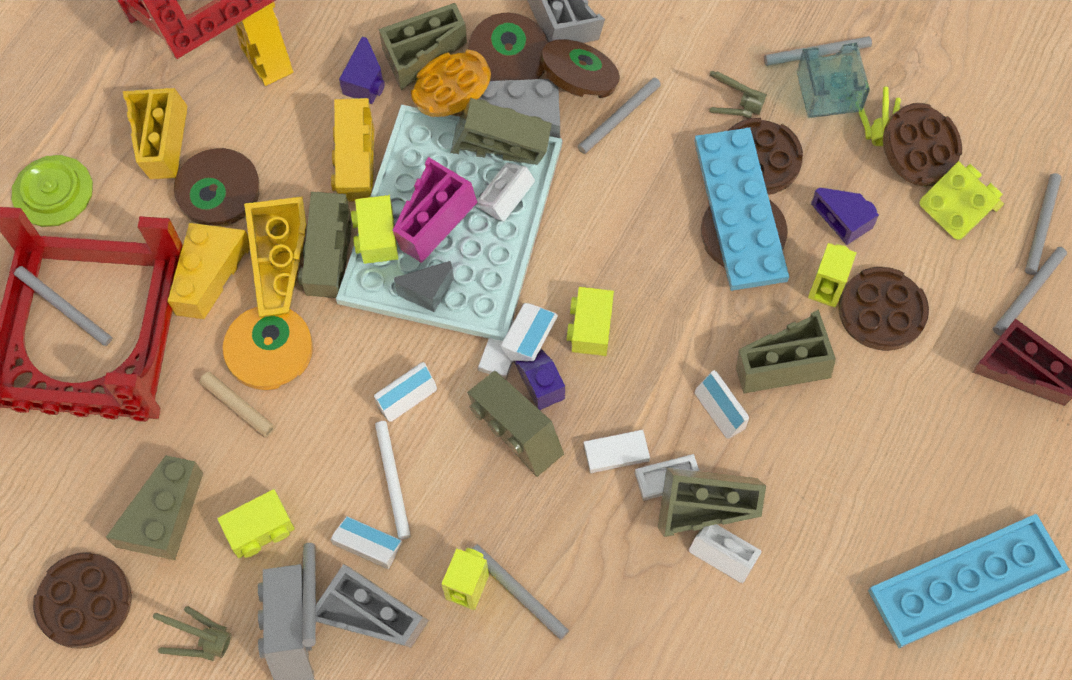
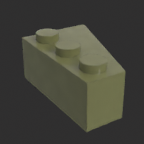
M456 3L379 29L382 49L401 90L415 81L417 74L430 61L447 52L451 55L467 43L466 25Z
M470 98L456 124L450 153L459 154L460 150L477 152L476 157L485 158L486 153L503 155V160L538 165L547 152L552 123L544 121L537 116L518 113L511 108H502L489 104V102L482 99Z
M311 192L307 235L303 247L304 264L300 268L298 276L299 285L303 286L306 296L337 297L345 274L353 225L346 194Z
M819 309L811 313L810 317L798 323L793 322L787 325L785 330L775 335L769 334L739 349L736 370L743 393L832 377L836 358Z
M494 370L467 392L472 402L469 407L479 420L484 419L492 432L497 437H501L536 477L564 455L552 421L497 371Z
M165 455L106 538L116 548L176 560L203 476V472L197 463Z
M666 467L658 529L664 537L687 530L696 531L706 526L721 523L724 525L762 517L766 485L758 478Z

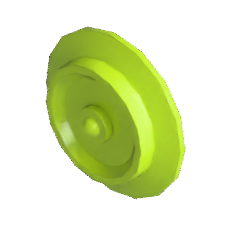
M64 155L45 156L31 162L19 172L12 185L11 200L14 208H21L32 224L41 227L59 226L75 219L86 209L92 197L93 181L88 169L77 159Z

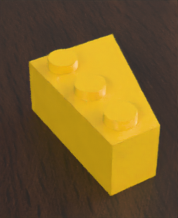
M274 2L235 25L240 49L264 86L294 73L279 29V22L273 10L275 8Z
M175 88L122 91L128 112H126L132 129L131 139L136 163L150 179L176 178L187 104Z
M334 99L335 126H333V141L335 142V150H332V164L335 167V174H331L332 191H336L337 194H346L348 202L355 201V199L369 198L373 190L375 134L369 99Z
M189 223L168 298V303L176 316L197 319L206 318L223 292L224 284L230 275H234L238 269L237 265L245 252L248 253L250 250L249 237L246 230Z

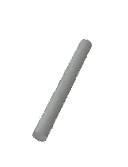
M868 36L764 55L765 65L768 66L871 47L872 40Z
M655 77L652 78L578 145L580 152L586 154L657 90L661 86L660 81Z
M1056 173L1051 174L1049 177L1025 272L1030 275L1037 273L1062 177Z
M1057 247L993 327V331L997 335L1001 336L1065 258L1067 251L1064 248Z
M23 266L16 269L14 275L102 345L107 346L112 341L113 337Z
M306 543L303 545L302 644L305 647H312L316 643V546L313 543Z
M478 544L472 548L484 555L483 558L487 560L488 572L560 640L567 635L569 630Z

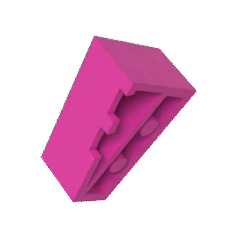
M430 157L425 162L426 168L421 178L416 180L414 185L415 191L410 201H406L393 228V233L400 250L421 263L478 203L471 182Z

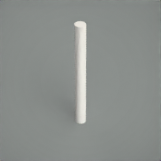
M379 421L375 423L398 538L403 540L411 537L387 422Z

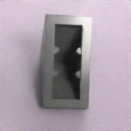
M451 261L395 277L394 282L398 296L435 312L454 280Z

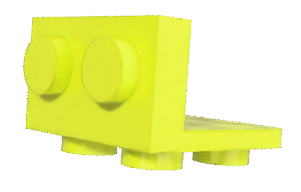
M959 161L919 202L920 206L956 240L963 239L992 209L997 212L1004 205L999 199L1003 194L992 183L986 187L979 180L982 174L971 164L965 167Z

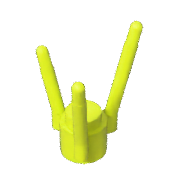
M883 87L882 118L875 119L872 126L869 124L858 92L854 91L852 95L865 128L866 139H872V144L875 146H883V133L889 120L888 87ZM899 97L895 99L893 114L900 109L901 99Z

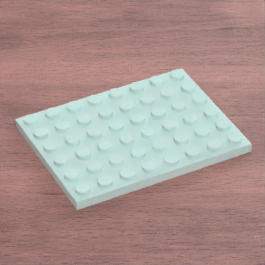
M401 105L370 196L390 195L394 225L406 201H410L415 191L414 185L416 180L421 178L426 168L425 162L428 157L471 182L476 199L481 196L506 163L527 167L535 182L505 221L494 218L475 205L422 263L400 250L397 243L398 260L364 264L361 253L356 254L354 246L336 297L337 304L503 341L511 328L562 148V138L549 136L547 152L538 165L503 160V155L486 153L485 158L476 157L477 152L460 150L459 154H453L450 152L456 124L460 117L453 115L431 117L421 113L416 107ZM451 261L454 280L435 312L398 296L394 282L395 277Z

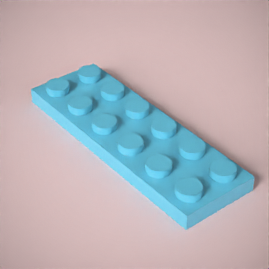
M744 128L695 136L694 143L730 290L788 282L789 273L751 129Z
M1034 514L872 586L868 592L898 648H902L1056 578L1070 569L1038 515Z

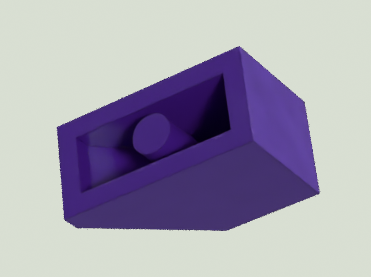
M362 36L339 81L343 95L354 99L368 98L369 104H373L375 98L382 94L385 81L382 78L380 65L368 39Z
M820 187L815 190L811 202L815 210L846 245L873 229L879 216L874 204L867 201L859 193Z
M542 348L539 350L534 361H514L535 406L539 410L565 399V384L553 360Z

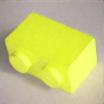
M390 195L355 199L356 210L351 211L353 228H358L359 236H354L356 254L361 253L364 264L398 260L397 242L393 233L395 225Z
M828 243L808 298L836 308L857 252L849 250L844 245Z
M579 287L578 297H572L570 314L575 315L574 324H568L567 341L572 342V352L607 356L614 297L613 290Z
M275 489L217 518L233 552L238 558L243 556L245 558L257 554L262 546L270 542H280L290 535L289 532L295 530Z
M456 548L441 584L446 600L472 610L476 609L489 577L487 560L483 558L484 555L471 548H466L465 551Z

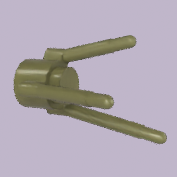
M710 71L712 77L744 93L740 102L744 109L711 107L709 109L711 113L740 115L751 118L753 113L760 115L767 94L751 89L718 71Z
M186 606L184 611L210 629L204 628V630H200L159 613L153 614V618L200 637L198 646L203 648V650L160 647L158 649L160 654L200 657L210 661H214L215 656L222 658L225 655L232 636L231 633L226 632L227 627L216 624L189 606Z

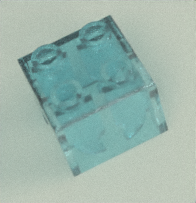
M858 43L842 44L841 50L838 53L828 57L819 56L818 47L803 49L797 68V76L807 117L814 118L862 112L870 88Z

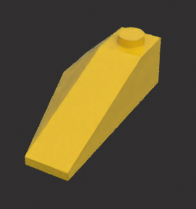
M303 196L246 203L244 206L259 318L289 314L307 227Z

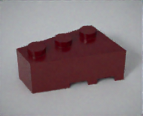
M1016 318L979 361L972 372L1063 406L1072 399V359Z

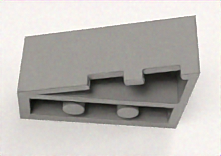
M528 0L536 21L546 35L548 42L558 39H568L582 43L599 40L605 19L600 13L596 15L588 6V0Z
M549 79L489 82L487 89L479 99L502 108L514 109L521 114L540 117L542 120L552 123L550 136L560 138L558 86Z
M301 564L263 569V582L258 583L259 601L263 602V610L258 611L259 628L263 630V638L258 639V650L260 658L266 659L273 680H315L314 670H312L309 662V651L312 650V647H305L302 644L303 569Z
M345 564L342 565L316 604V622L410 648L429 621Z

